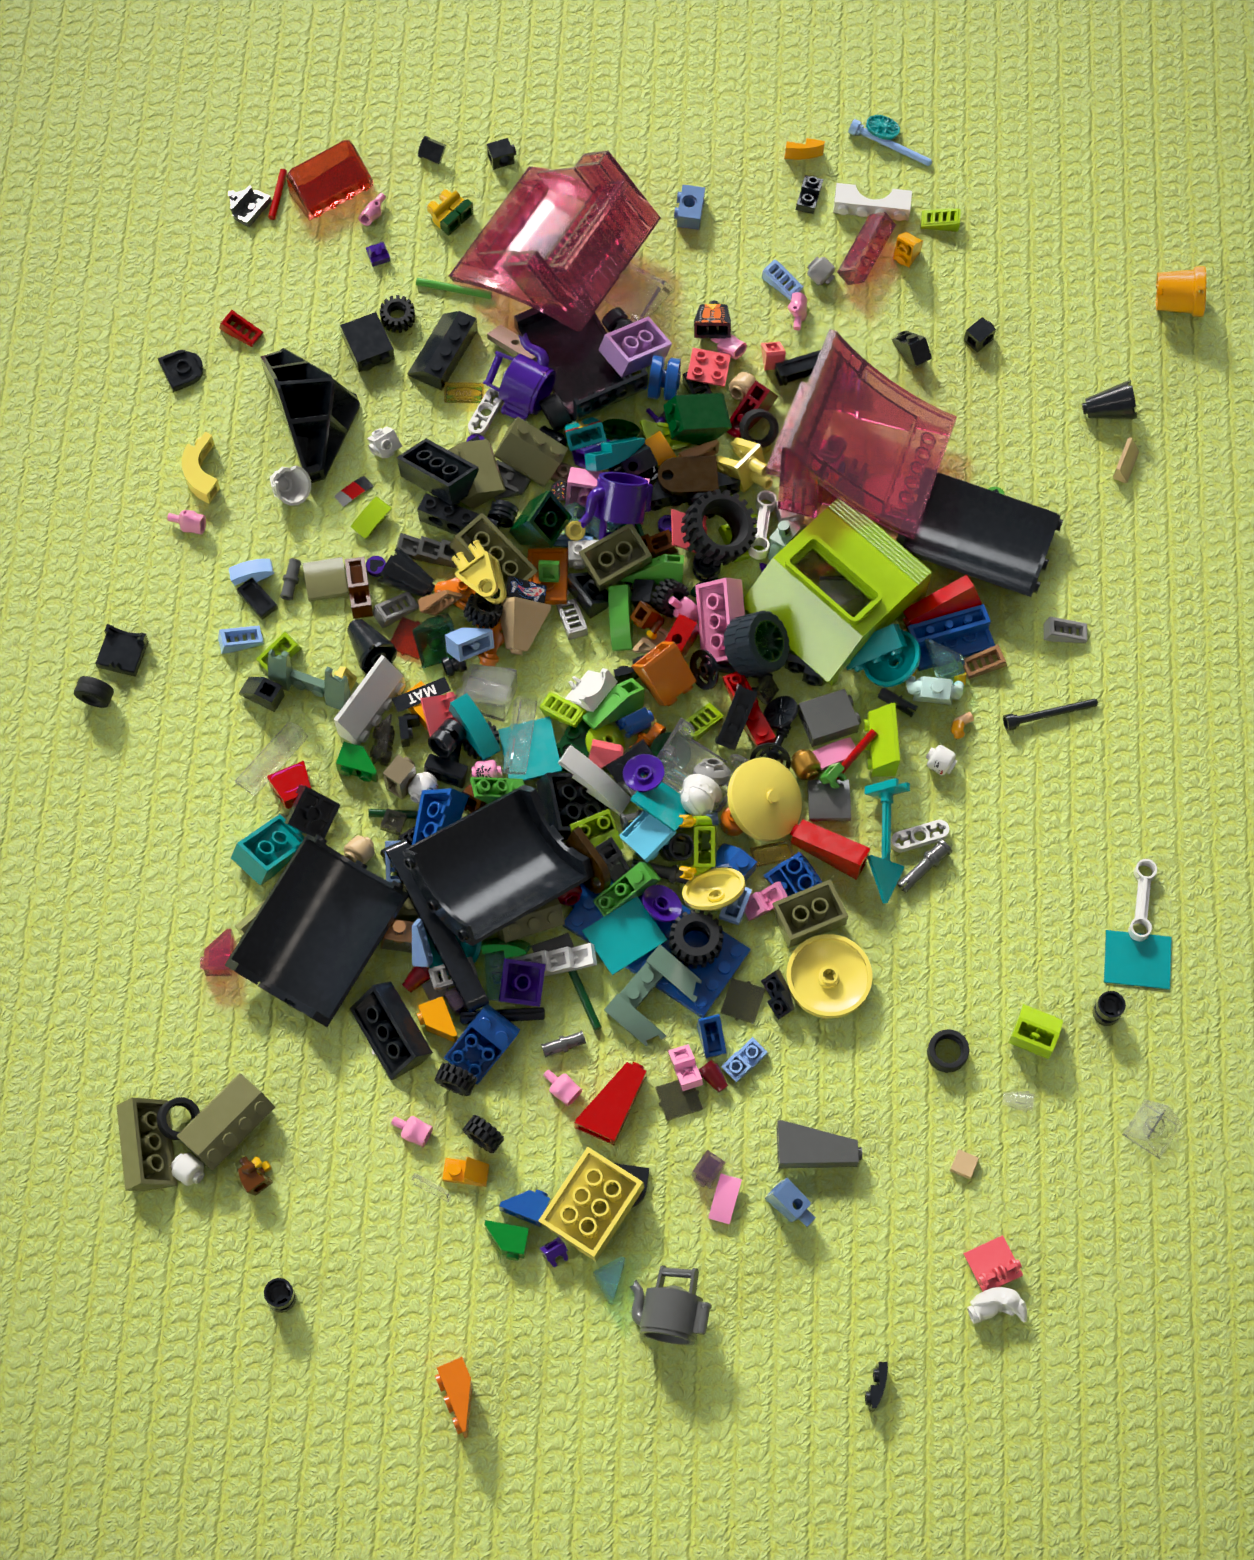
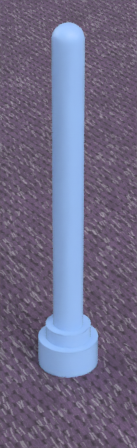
M856 119L852 121L848 133L854 136H860L861 134L926 166L932 164L930 158L892 140L878 138L864 128V125L861 124L862 122Z

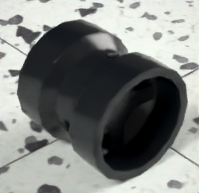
M447 656L441 658L447 677L453 676L455 671H467L465 660L459 662L453 656L451 658Z

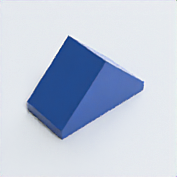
M717 1014L698 1019L697 1030L705 1058L725 1054L726 1047L720 1015Z

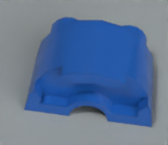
M644 707L615 721L620 730L624 729L627 732L625 737L630 738L650 728L651 722L654 721V716L650 710Z

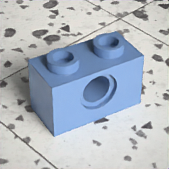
M682 186V192L677 194L676 203H680L679 208L675 207L674 219H677V227L699 230L705 187Z

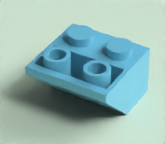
M643 810L620 834V838L634 854L648 863L649 860L657 857L659 850L664 845H667L677 832L672 831Z

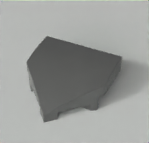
M251 185L239 192H234V190L228 191L233 218L247 227H250L272 202L269 195L253 190Z
M496 460L506 491L494 497L495 500L523 495L531 479L504 462Z

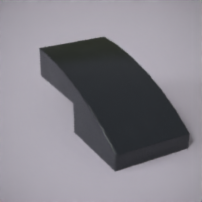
M612 837L595 847L607 864L613 883L631 870Z

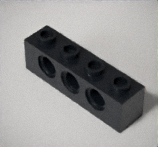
M427 493L417 508L419 521L455 535L480 515L458 505L452 506ZM487 517L499 529L498 521Z

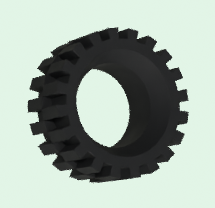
M715 489L712 493L711 491L705 493L687 509L686 515L682 518L681 523H684V525L681 527V533H686L682 539L684 543L689 542L690 546L687 547L689 552L692 550L696 552L695 558L699 560L703 557V563L705 564L713 561V566H719L721 563L723 566L728 565L731 561L734 562L751 547V544L754 543L756 537L753 536L757 534L758 528L753 526L757 523V519L751 517L754 513L753 509L746 508L748 502L745 499L742 502L738 500L740 495L735 493L733 496H730L729 490H724L721 493L720 489ZM704 515H718L729 524L732 532L730 544L719 545L708 537L703 528Z

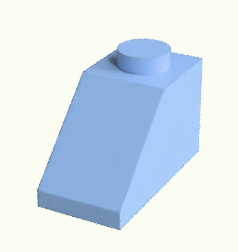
M460 628L445 634L447 652L459 662L494 648L493 630Z

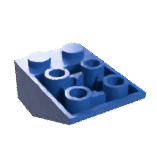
M487 1004L483 1006L444 1056V1059L450 1064L461 1067L463 1070L469 1071L468 1073H472L477 1078L476 1084L478 1085L517 1037L520 1029Z

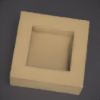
M958 1149L950 1171L971 1179L979 1158Z

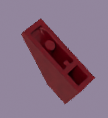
M755 381L730 417L732 428L727 433L734 438H741L739 427L742 417L753 409L769 411L779 396L758 381ZM757 417V418L753 419L752 422L750 423L749 427H748V431H749L762 417Z

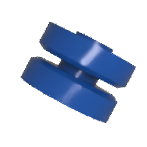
M653 355L648 385V398L658 399L662 388H664L665 401H669L677 395L681 378V359L671 357L668 361L667 369H664V357Z

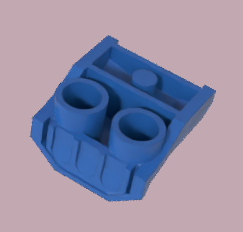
M801 852L781 862L764 874V877L771 885L775 882H781L787 896L822 883L810 862Z

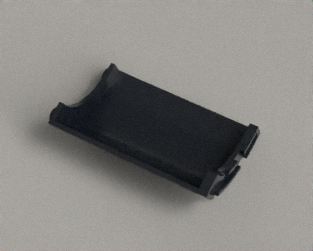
M925 468L915 493L918 499L916 503L913 502L911 504L906 521L899 530L896 541L914 557L1032 597L1033 593L1037 594L1041 584L1037 580L1041 570L1045 571L1049 559H1046V555L1055 530L1060 531L1063 520L1060 519L1061 514Z
M524 784L402 850L405 857L404 864L410 870L415 883L427 901L429 910L432 913L435 912L439 919L462 942L465 941L474 946L594 877L590 858L581 854L573 847L568 848L563 843L564 838L555 826H549L543 816L546 814V811L541 803L537 789Z
M307 834L225 963V966L254 984H258V987L304 1013L316 1022L328 1027L409 894L403 891L404 886L395 880L390 883L366 870L368 866L359 860L353 862L326 845L327 840L319 835L313 837Z

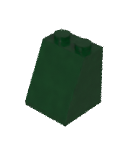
M724 394L675 395L663 405L672 440L702 445L718 439L732 428Z
M547 490L529 501L509 532L521 545L552 548L572 516L554 494Z

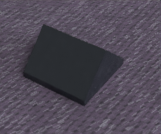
M588 572L570 573L567 576V589L590 619L609 607L608 590L604 589L599 592Z

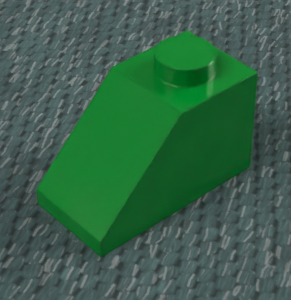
M485 1220V1229L502 1255H506L507 1259L518 1261L519 1258L524 1259L529 1228Z

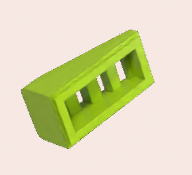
M961 209L923 210L921 212L920 229L958 232ZM927 217H931V222H927Z
M284 632L256 659L267 672L268 663L264 659L268 657L270 649L276 655H281L278 650L281 647L284 651L289 652L290 658L302 649L287 632ZM286 642L291 645L289 649L284 645Z
M551 692L548 693L540 705L544 716H550L554 720L575 728L582 720V716L587 713L582 707Z
M709 702L681 724L680 730L692 742L696 743L722 720L724 715ZM708 710L716 716L714 719L707 713ZM704 715L709 722L707 723L701 716ZM699 720L704 726L701 727L696 721ZM692 724L698 729L697 731L691 727Z

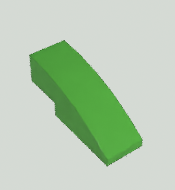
M628 584L608 586L609 623L613 651L633 649V620L630 619L633 613L632 591Z

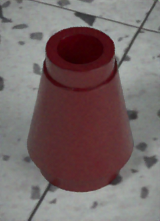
M413 966L402 985L412 993L413 990L430 979L429 968Z
M710 1060L699 1069L701 1077L718 1093L728 1086L718 1064L714 1063L713 1060Z

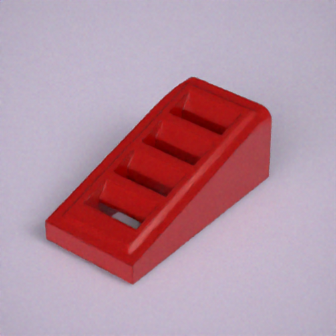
M232 309L220 323L219 327L226 334L251 347L263 334L262 330ZM238 325L242 326L239 331L236 330ZM245 329H248L245 335L242 334ZM252 332L255 333L252 339L248 338Z

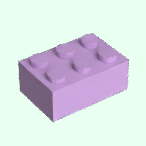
M648 316L605 334L599 351L617 373L624 377L650 366L653 355L663 356L665 359L672 343Z

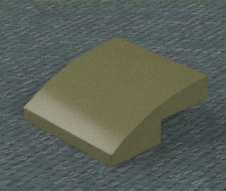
M343 557L303 563L309 602L349 595Z

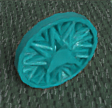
M873 115L866 121L867 130L878 138L891 140L900 133L898 123L887 116Z

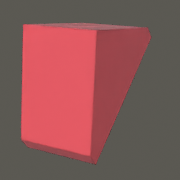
M780 342L761 343L764 371L775 370L776 363L785 361L786 351Z
M593 739L589 759L599 768H602L621 757L624 748L619 744Z

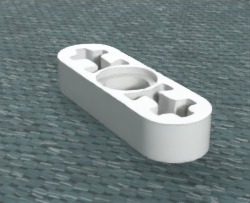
M492 388L487 390L468 423L470 435H485L504 402L499 399L498 391ZM495 395H498V398H495V399H494L493 405H492V404H491V402H492V397H494ZM489 409L492 413L489 416H483L481 411ZM479 420H480V421H481V423H480V428H478L477 430H474V427H477V426H478Z
M936 820L898 831L891 838V848L895 852L902 853L935 843L938 839L944 840L949 833V825L943 820ZM939 826L940 829H944L942 834L934 832L936 827ZM918 831L923 832L926 838L923 841H918L915 839L914 833ZM897 838H900L901 841L907 840L903 846L899 843L896 844Z

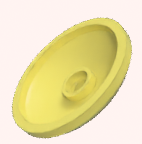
M713 868L694 876L692 880L685 884L682 891L683 899L688 906L697 910H718L732 904L741 896L745 889V880L743 875L735 869Z

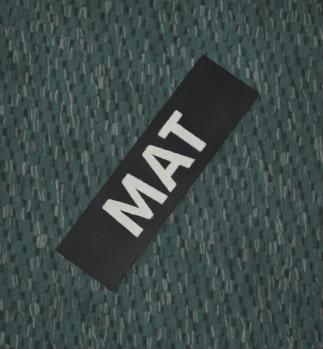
M445 677L394 697L392 701L397 712L420 704V698L442 695L451 691Z

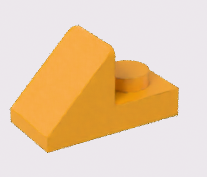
M466 1157V1160L445 1158L442 1181L486 1187L489 1164L470 1157Z

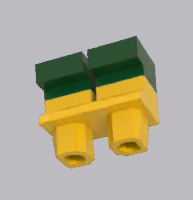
M445 189L439 195L442 203L438 204L435 201H431L427 205V211L432 216L433 223L449 236L460 226V223H464L474 213L473 202L461 198L456 190L452 193Z

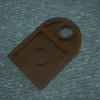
M716 455L672 457L665 460L658 470L659 486L664 492L673 496H691L696 493H707L709 491L712 493L715 489H719ZM668 473L671 474L673 478L671 480H665L662 476Z
M580 827L574 829L565 846L568 848L573 847L581 854L590 858L594 877L583 884L591 892L601 893L607 890L611 884L608 866Z

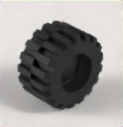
M691 910L690 914L684 912L682 913V918L678 916L675 919V924L673 923L671 926L669 937L671 953L673 956H677L676 959L680 962L683 961L686 967L689 964L693 965V968L696 969L698 965H701L702 968L706 967L707 962L712 964L714 958H718L720 955L724 936L722 934L723 929L722 926H719L717 918L712 919L713 915L711 913L705 915L702 910H700V913H695V910ZM700 931L708 937L709 942L703 947L695 948L689 946L683 937L688 932Z

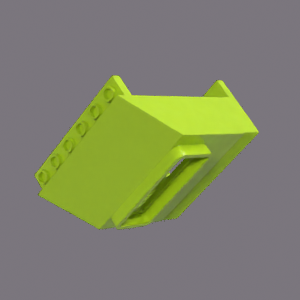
M841 495L771 559L743 598L744 609L747 614L769 611L778 616L787 630L789 651L793 655L800 657L823 678L824 682H828L832 686L838 681L839 672L853 660L875 631L889 626L915 600L920 601L925 598L932 571L845 496ZM811 550L819 554L871 600L855 617L848 614L795 567Z

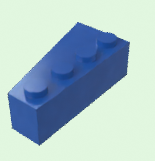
M453 788L422 790L412 845L460 820L469 795Z

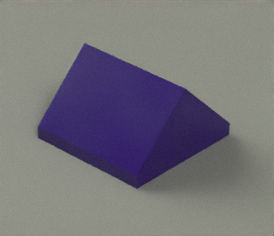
M504 958L498 1001L540 1007L546 964Z

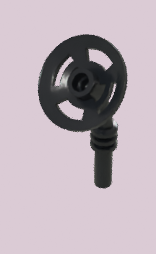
M704 649L695 651L690 659V670L696 679L695 683L703 690L715 687L719 672H736L732 665L718 664L713 655ZM700 657L702 661L700 663L699 668L697 669V661ZM766 673L752 677L771 682L773 674ZM700 676H701L705 681H708V683H705L704 681H702V679L700 678Z
M791 723L776 731V742L758 745L752 751L750 760L755 759L757 753L762 749L763 751L760 753L759 758L766 753L765 758H771L776 761L780 760L781 764L785 760V767L790 770V755L781 745L784 738H787L789 730H791Z

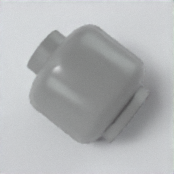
M817 256L807 267L809 269L807 275L817 285L824 283L828 285L835 278L833 275L835 266L825 257L819 258Z

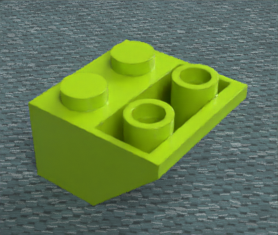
M609 809L570 824L571 833L574 829L580 827L594 847L612 837L620 850L624 848Z
M1023 1004L1008 1043L1049 1059L1058 1040L1063 1020Z

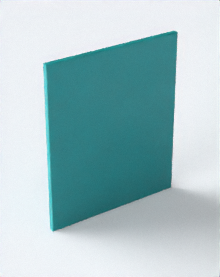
M550 716L498 729L508 778L526 781L542 777L546 773L562 771L561 765L558 764L560 759Z
M661 782L658 787L651 791H637L630 799L674 832L683 823V818L679 817V815H690L681 804L680 794L664 782Z
M638 896L582 930L588 941L594 944L596 953L611 975H614L668 941L654 919L646 911Z
M1106 930L1104 983L1170 990L1172 937L1149 934L1144 941H1135L1128 932Z

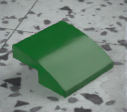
M489 938L481 945L482 954L504 950L505 958L526 955L531 948L530 943L519 939L506 943L499 938Z

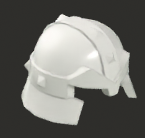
M297 465L291 468L281 467L270 476L274 496L290 506L299 505L310 494L311 479L302 467Z
M689 775L684 779L682 790L680 791L681 804L684 810L691 815L706 816V814L712 812L714 802L717 803L722 798V791L713 779L705 775Z

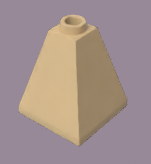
M518 597L505 598L500 605L503 606L500 622L505 647L510 650L511 654L522 655L523 652L529 650L551 609V605Z

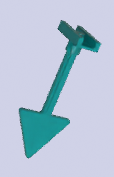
M897 778L865 786V795L881 799L882 858L869 855L867 859L883 904L888 903L904 870L903 865L891 862L890 860L891 804H893V795L910 791V783L899 784V779Z

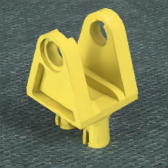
M735 438L730 444L733 446L732 451L741 459L736 461L723 456L716 457L717 472L741 480L740 491L745 492L753 483L760 485L766 490L773 484L772 478L767 476L770 467L765 463L761 445L758 443Z
M479 540L473 541L475 546L471 543L468 546L475 557L474 560L469 563L463 552L457 553V558L455 555L451 558L459 569L454 574L489 602L500 604L507 595L500 564L494 556L484 550ZM499 588L500 597L497 599L491 598Z

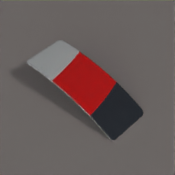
M362 476L338 492L335 498L345 507L354 498L372 488L373 485L365 476Z

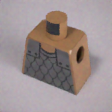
M394 919L382 938L380 948L412 953V925L414 922Z

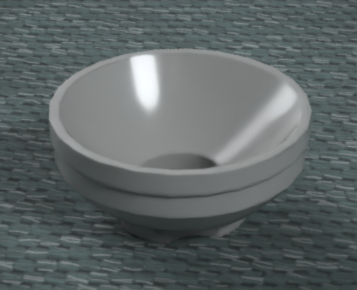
M717 758L704 759L694 767L693 774L705 775L713 779L718 785L726 784L731 779L729 768Z

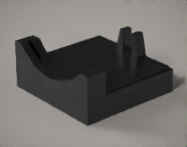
M107 624L104 630L106 636L95 663L96 667L136 677L149 642L146 633H130Z
M299 785L296 791L298 796L285 824L291 826L296 831H300L302 834H308L313 837L319 835L325 839L341 804L307 786Z

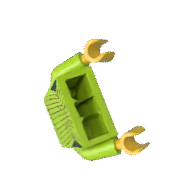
M679 815V817L683 818V824L679 825V827L691 828L694 826V865L692 867L681 866L679 870L684 871L683 875L679 876V878L692 880L694 875L702 874L716 866L717 828L712 826V819L708 816Z

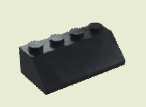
M461 311L444 313L407 375L442 391L478 331L477 318Z
M427 438L396 457L401 477L452 506L468 496L479 471L478 466Z
M391 981L373 985L349 1008L390 1080H394L421 1065L433 1053Z

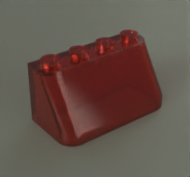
M343 140L297 165L286 176L290 196L309 221L320 217L326 211L336 208L339 204L346 200H351L355 195L367 191L374 186L370 173L350 140Z

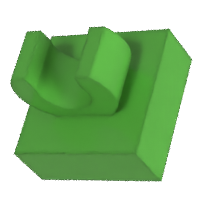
M539 560V582H559L560 562Z
M840 762L831 764L818 779L822 784L830 783L832 788H839L840 786L837 784L836 778L838 777L841 781L847 779L841 773L845 768Z

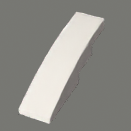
M571 745L567 748L558 764L572 773V778L588 789L586 792L618 815L623 813L631 797L589 758Z
M592 943L573 948L567 946L552 951L542 950L513 958L514 960L546 964L544 976L597 965L595 947Z

